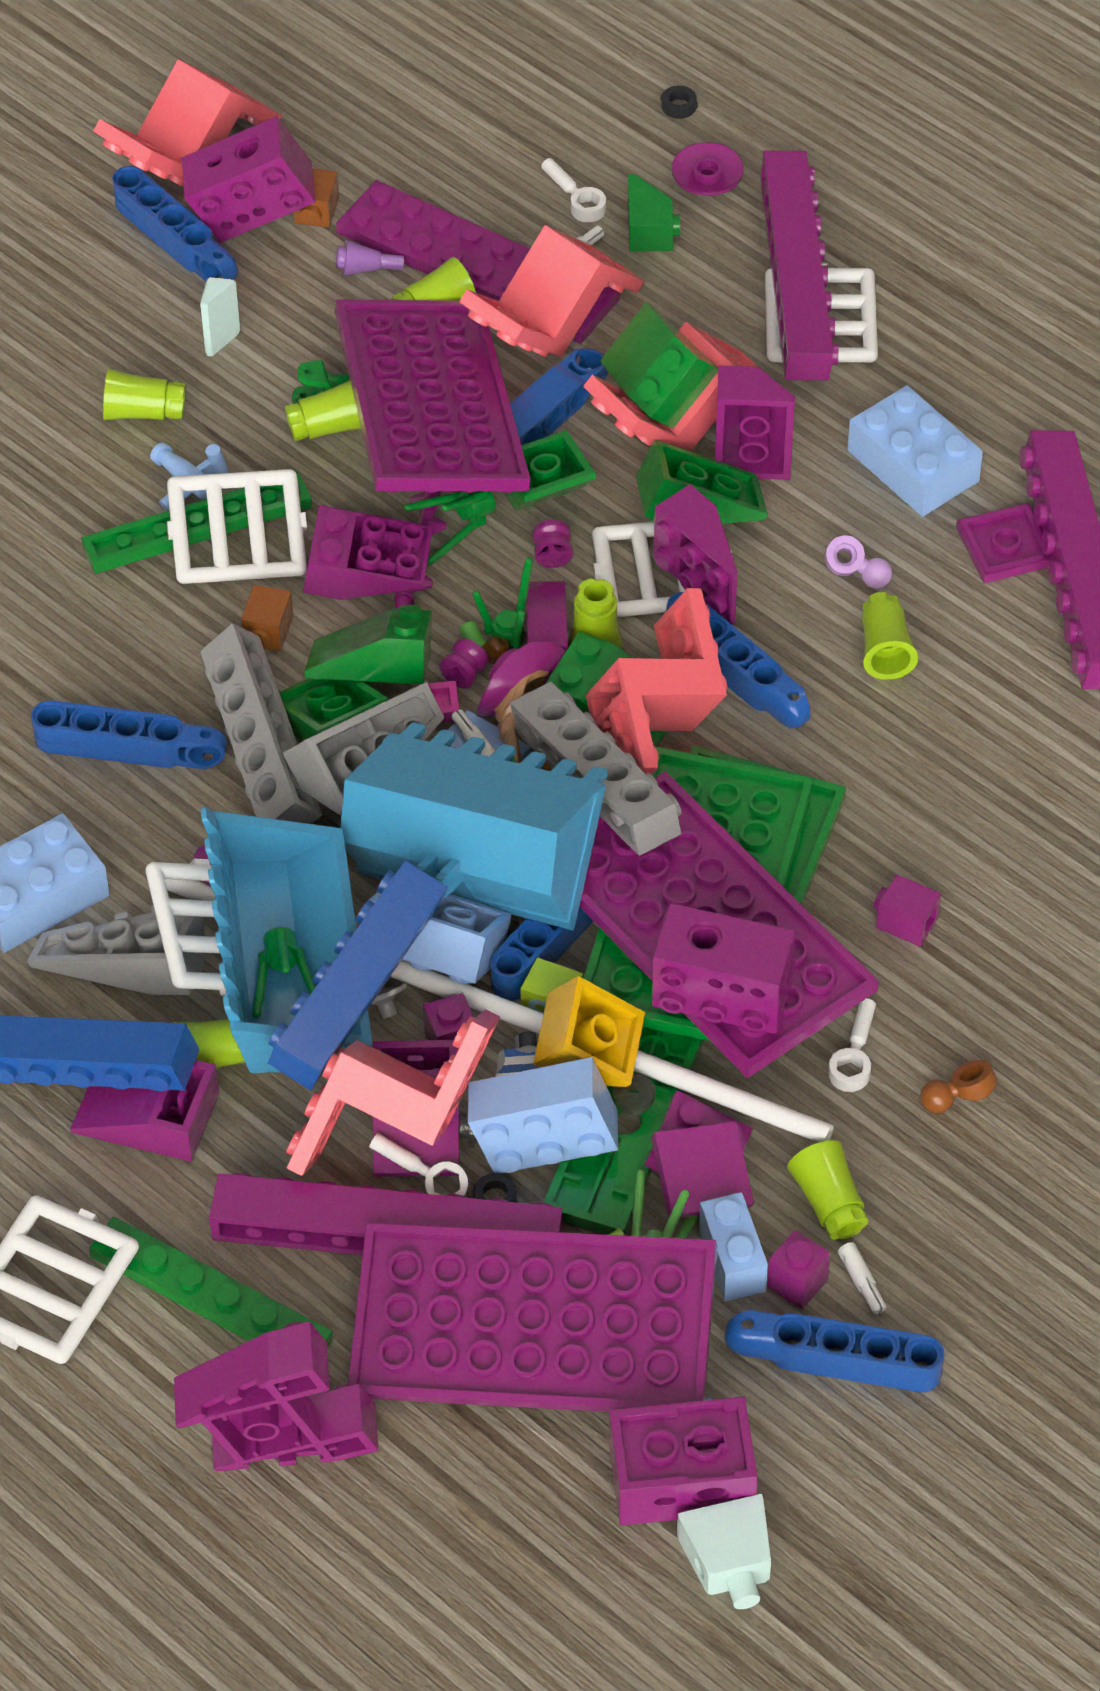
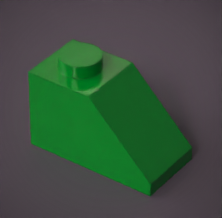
M628 174L629 252L673 251V236H680V214H673L672 199L636 174Z

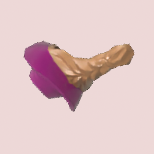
M531 641L521 648H512L504 652L490 671V682L477 707V717L496 715V720L499 722L497 728L500 730L498 738L504 744L515 747L516 753L514 757L519 764L522 762L510 702L545 685L566 652L555 642Z

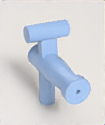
M164 442L157 444L150 454L151 460L156 465H163L173 477L229 473L222 451L217 444H211L206 448L205 451L208 459L198 466H194L191 462L173 453L172 448ZM206 490L183 491L184 499L191 493L201 500L207 499ZM167 494L159 501L165 511H169Z

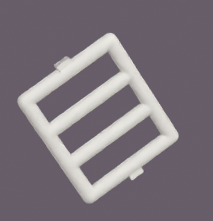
M770 268L765 273L766 351L769 361L782 362ZM828 268V283H860L861 294H831V309H861L862 321H835V336H862L863 347H838V362H874L878 358L874 271L870 268Z
M283 469L174 476L168 479L167 490L171 521H167L168 540H173L176 578L178 582L190 584L303 576L307 572L303 531L307 530L306 512L301 513L298 480L294 470ZM283 485L291 561L268 563L260 486ZM244 487L253 564L229 565L222 489ZM206 490L214 566L191 568L183 491Z
M653 521L600 526L592 531L597 562L593 564L595 580L605 579L614 587V594L617 598L618 617L666 612L667 601L670 597L657 598L647 537H654ZM632 540L642 599L619 601L609 541ZM678 580L680 592H684L685 589L682 587L680 581Z
M194 858L189 864L149 863L145 871L173 985L179 989L219 990L221 996L227 995L220 973L187 972L182 953H220L216 937L178 935L173 916L214 917L212 910L213 900L169 898L165 879L209 881L208 869H212L209 859Z
M32 1196L0 1243V1290L68 1320L71 1324L59 1343H56L0 1317V1342L14 1350L20 1345L56 1363H66L138 1251V1241L99 1223L95 1214L82 1208L77 1213L41 1196ZM39 1215L117 1251L103 1271L26 1235ZM19 1251L93 1285L94 1288L80 1307L4 1272V1269L15 1252Z

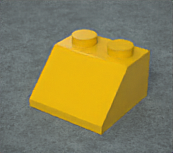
M576 976L548 992L533 1065L541 1068L592 1057L606 1086L627 1087L632 1082L645 1012L582 977Z

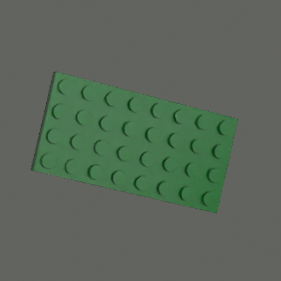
M655 747L658 751L659 759L658 769L652 774L655 778L666 771L785 888L812 793L814 778ZM599 927L583 979L644 1011L645 1016L642 1027L710 1041L684 1013H669L662 1008L652 1006L653 981Z

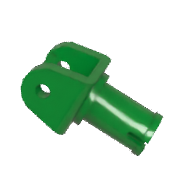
M323 360L300 364L296 374L298 381L305 386L294 389L292 403H298L299 399L316 395L350 380L349 374H330L325 369Z

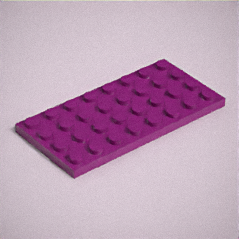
M336 299L335 316L375 491L392 493L399 491H425L430 493L437 491H463L467 493L475 491H501L505 493L529 491L530 475L489 325L485 327L468 316L470 309L459 301Z
M665 771L655 777V780L663 792L666 794L671 793L679 803L681 815L678 816L681 835L639 856L599 816L579 907L652 981L653 956L670 903L796 931L793 981L777 1034L765 1031L754 1032L742 1026L724 1022L714 1023L702 1017L685 1014L748 1079L877 992L879 981Z
M366 1223L348 1384H360L371 1399L597 1412L705 1401L717 1242L716 1240Z

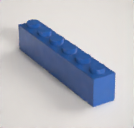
M406 860L397 873L389 870L376 890L381 894L375 903L368 900L356 917L355 921L360 925L354 934L346 930L336 945L334 952L338 956L331 964L325 960L312 980L317 986L311 995L304 991L294 1004L290 1012L295 1016L289 1026L282 1022L272 1035L268 1044L274 1049L267 1063L311 1091L322 1076L332 1054L338 1053L431 919L448 887Z
M0 1015V1083L4 1084L22 1082L36 1083L42 1086L62 1084L81 1088L102 1086L120 1090L143 1088L160 1092L166 1090L185 1091L200 1050L186 1023Z

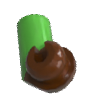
M474 621L464 623L459 629L462 638L474 641L483 648L491 664H495L504 652L510 650L508 641L503 637L500 640L498 637H494L490 641L484 640L478 624Z

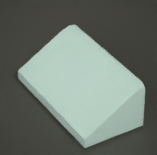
M209 277L206 281L200 306L205 353H207V356H214L239 334L240 320L236 282L231 279Z

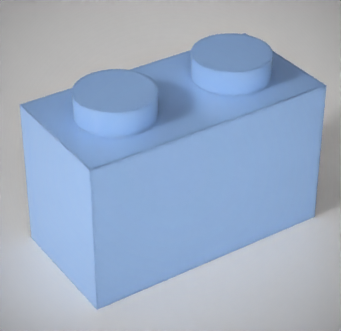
M742 1192L700 1202L699 1232L702 1240H716L715 1277L724 1302L766 1292L768 1263Z

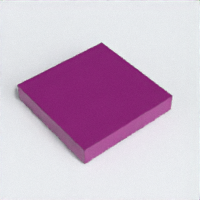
M1029 503L957 520L956 529L983 584L1049 567L1050 554H1043L1041 549L1043 530L1041 526L1035 525L1034 512Z
M736 1121L655 1132L651 1136L668 1218L682 1190H687L689 1197L680 1218L700 1215V1202L740 1192L743 1194L747 1208H751L754 1205Z

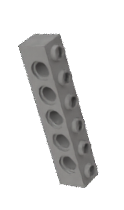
M232 623L204 647L200 653L205 665V675L210 681L215 694V704L220 710L225 724V734L231 741L235 753V763L240 769L246 785L245 793L251 800L256 817L312 824L322 816L318 801L300 789L283 755V752L296 746L297 742L262 642L258 635Z
M549 682L510 702L516 732L535 752L546 755V763L552 769L562 759L576 761L577 768L572 777L580 779L594 766L607 769V777L602 783L605 784V792L599 816L639 856L681 835L678 816L681 815V808L676 798L671 793L666 794L663 792L653 775L649 772L645 774L638 767L634 757L629 752L624 753L617 746L609 732L603 733L597 727L593 717L588 712L583 713L576 706L569 693H562L552 682Z

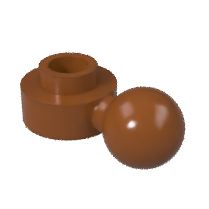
M970 1061L956 1069L951 1077V1081L948 1083L939 1079L927 1082L921 1090L920 1099L922 1105L928 1111L943 1113L952 1106L954 1098L958 1096L961 1099L971 1101L985 1099L995 1088L997 1077L988 1061Z

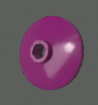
M704 142L690 145L682 149L672 162V176L675 182L684 190L696 195L714 196L726 193L735 188L743 177L744 166L740 156L731 148L718 143Z

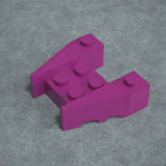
M310 1321L305 1323L294 1322L287 1324L282 1329L266 1332L174 1377L176 1426L179 1429L202 1423L212 1434L213 1468L215 1471L249 1469V1463L263 1459L279 1458V1466L296 1465V1457L320 1455L322 1463L340 1461L379 1451L374 1401L360 1384L339 1385L332 1391H329L327 1342Z

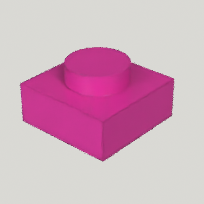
M456 681L427 683L444 716L440 723L454 722L452 714L459 710Z

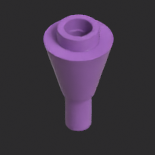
M345 240L344 247H337L336 268L342 269L343 276L376 271L380 268L403 270L404 256L381 254L380 251L349 240Z

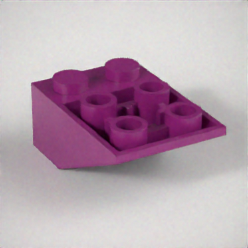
M689 484L655 506L653 558L662 570L670 572L678 579L685 590L687 588H700L704 602L733 625L735 624L738 572L716 506Z
M319 505L303 593L343 600L423 589L433 526Z
M454 1040L373 1041V1048L435 1079L444 1062H448L451 1055L456 1056L458 1048L452 1046ZM459 1105L446 1132L433 1145L373 1117V1138L377 1133H380L420 1157L422 1163L430 1168L440 1162L449 1161L459 1165ZM373 1150V1177L423 1176L418 1172L406 1170ZM444 1170L437 1176H455L457 1174Z
M196 1060L185 1091L166 1090L160 1092L143 1088L120 1090L113 1087L89 1086L70 1131L74 1134L192 1162L219 1096L216 1065Z

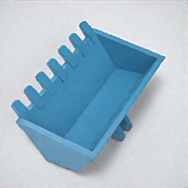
M411 723L400 735L390 733L382 741V744L345 779L341 828H343L346 851L355 861L356 869L362 876L382 881L389 870L397 873L406 860L448 887L443 898L448 897V894H453L515 916L574 931L605 792V784L602 783L607 777L606 768L594 766L580 779L572 777L577 768L576 761L562 759L551 771L541 769L546 762V755L544 753L531 752L520 764L510 762L516 753L514 746L502 744L491 756L480 754L485 747V740L482 738L471 737L460 749L450 747L455 740V732L441 730L428 742L420 740L426 732L425 725Z
M204 807L201 808V816L208 834V838L204 839L205 850L212 868L208 869V876L215 895V900L212 901V910L219 927V931L215 932L217 947L223 963L219 964V969L227 994L223 995L224 1009L230 1021L231 1033L237 1042L249 1072H280L267 1063L274 1049L268 1043L282 1022L289 1026L295 1017L290 1013L294 1004L304 991L308 994L309 992L297 964L288 973L276 971L270 966L268 967L261 1016L254 1018V997L259 970L258 953L264 951L263 937L267 931L276 927L290 928L296 933L297 947L304 949L306 963L314 978L325 960L331 964L335 961L338 954L334 952V949L346 930L354 934L357 928L343 828L211 811ZM368 1009L342 1047L347 1048L356 1040L373 1046Z

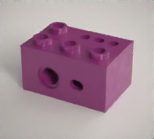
M278 116L182 157L184 198L204 224L209 227L219 243L316 203L312 161Z
M670 903L653 956L652 1006L662 1008L669 1013H684L702 1017L714 1023L724 1022L742 1026L754 1032L765 1031L777 1034L793 981L796 931Z
M745 1397L609 1410V1448L620 1526L678 1520V1513L756 1495L758 1476Z

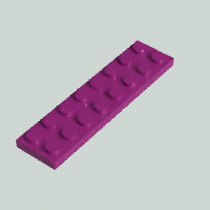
M375 180L336 222L337 234L380 251L381 254L404 256V264L425 274L431 273L449 258L455 257L468 272L476 293L497 301L502 297L530 250L526 246L378 180ZM609 286L604 287L574 336L573 341L579 344L584 342L620 300V292Z

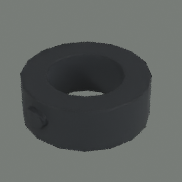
M672 86L666 89L660 96L663 112L672 118H687L693 115L698 108L695 92L686 86ZM679 99L684 100L687 103L682 105L673 104L672 101Z
M487 1174L481 1177L473 1187L474 1199L487 1200L484 1197L486 1191L498 1188L506 1192L505 1200L518 1203L516 1185L505 1174Z

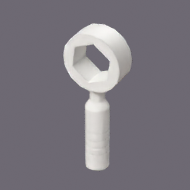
M548 158L542 163V169L566 193L572 194L571 214L575 219L582 222H595L604 217L606 213V196L601 190L593 187L578 189L576 182L552 158ZM593 202L597 206L584 208L580 203Z
M868 998L859 1003L849 1039L851 1047L838 1050L829 1061L828 1077L837 1089L844 1092L861 1090L870 1080L871 1062L869 1057L861 1051V1047L866 1043L876 1003ZM852 1063L862 1069V1073L847 1077L839 1072L837 1067Z
M377 1133L369 1146L371 1149L406 1170L418 1172L426 1177L425 1187L428 1194L440 1195L434 1190L433 1178L444 1170H448L459 1175L460 1190L454 1194L466 1195L468 1178L465 1171L458 1164L450 1161L440 1162L430 1168L422 1163L420 1157L380 1133Z

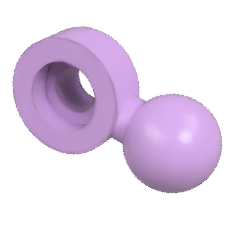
M843 535L836 537L825 550V563L828 569L836 575L849 576L858 571L861 573L864 583L875 589L885 587L892 578L890 564L881 558L866 559L862 544L852 536ZM839 551H846L850 555V562L841 563L837 559V553Z

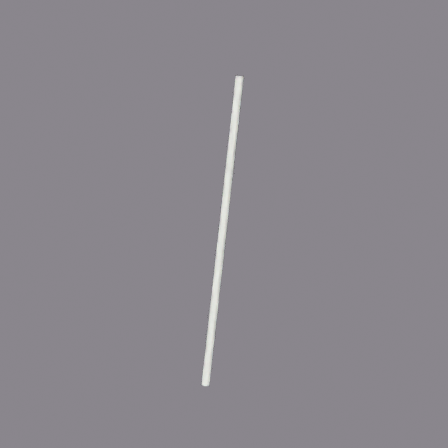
M165 879L167 891L192 900H215L212 888L201 881ZM401 960L390 976L444 998L463 992L470 1008L480 1012L486 1009L500 1016V1020L537 1034L540 1033L543 1013L471 985L454 982L445 975L434 971L415 969L410 965V962ZM638 1050L634 1067V1071L815 1142L831 1139L834 1126L642 1051Z

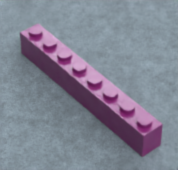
M764 150L760 182L784 379L829 380L831 366L838 364L839 348L838 343H832V339L835 336V318L828 316L832 305L831 291H825V287L828 285V266L821 264V262H824L825 243L824 240H818V237L821 236V215H815L818 209V191L812 190L815 182L814 166H808L807 151Z
M1031 430L1026 446H1022L1020 449L1019 462L1020 467L1026 470L1027 494L1029 497H1033L1035 525L1041 526L1043 530L1041 537L1042 553L1050 554L1049 581L1051 584H1055L1056 608L1058 613L1063 615L1064 640L1066 643H1070L1072 671L1073 673H1078L1081 689H1100L1099 520L1075 431Z
M218 1173L209 1215L212 1240L354 1255H363L366 1223L563 1233L562 1207H554L542 1202L524 1204L509 1202L501 1198L483 1200L466 1198L459 1194L443 1196L423 1194L417 1190H405L402 1192L382 1190L370 1185L352 1187L337 1185L329 1181L311 1183L294 1181L287 1177L275 1179L252 1177L245 1173H234L232 1175Z

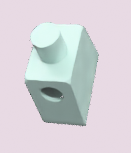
M762 1494L678 1513V1540L705 1592L714 1595L729 1591L736 1609H747L758 1604L760 1595L756 1584L768 1581L771 1569V1554Z

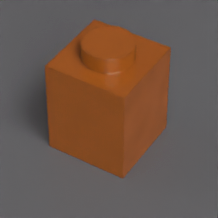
M312 168L316 203L295 211L294 221L297 224L330 228L339 200L338 172Z
M253 585L241 618V626L243 629L258 635L264 649L282 650L294 617L291 591Z

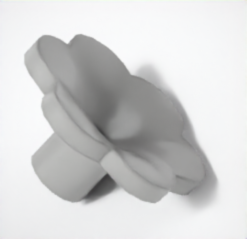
M405 982L382 989L371 1005L378 1006L382 1019L398 1013L393 999L399 992L407 988Z

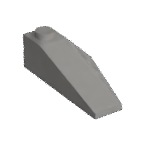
M427 682L304 740L283 752V755L300 789L340 815L342 814L345 779L382 744V741L390 733L400 735L411 723H419L425 725L426 732L420 739L425 740L444 719V716Z
M151 905L150 913L130 917L127 911L115 914V921L98 926H93L92 923L87 921L43 932L27 960L31 968L149 995H190L193 990L179 989L172 983L154 905ZM173 915L178 935L204 936V917ZM182 952L187 972H201L204 967V953Z

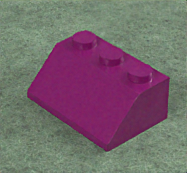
M719 365L715 460L757 474L758 479L790 480L795 396L758 367Z

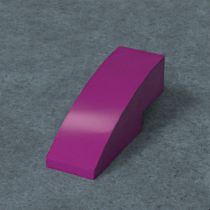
M565 581L529 582L527 594L528 643L531 641L555 642L567 651Z

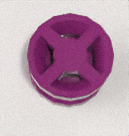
M554 519L546 520L536 525L532 533L533 542L536 545L534 554L537 563L547 568H558L570 562L573 557V549L569 542L571 540V532L568 524Z
M462 638L452 647V654L446 655L441 660L439 669L447 681H456L457 687L466 689L470 688L475 682L476 673L483 672L487 667L489 658L483 648L476 642Z

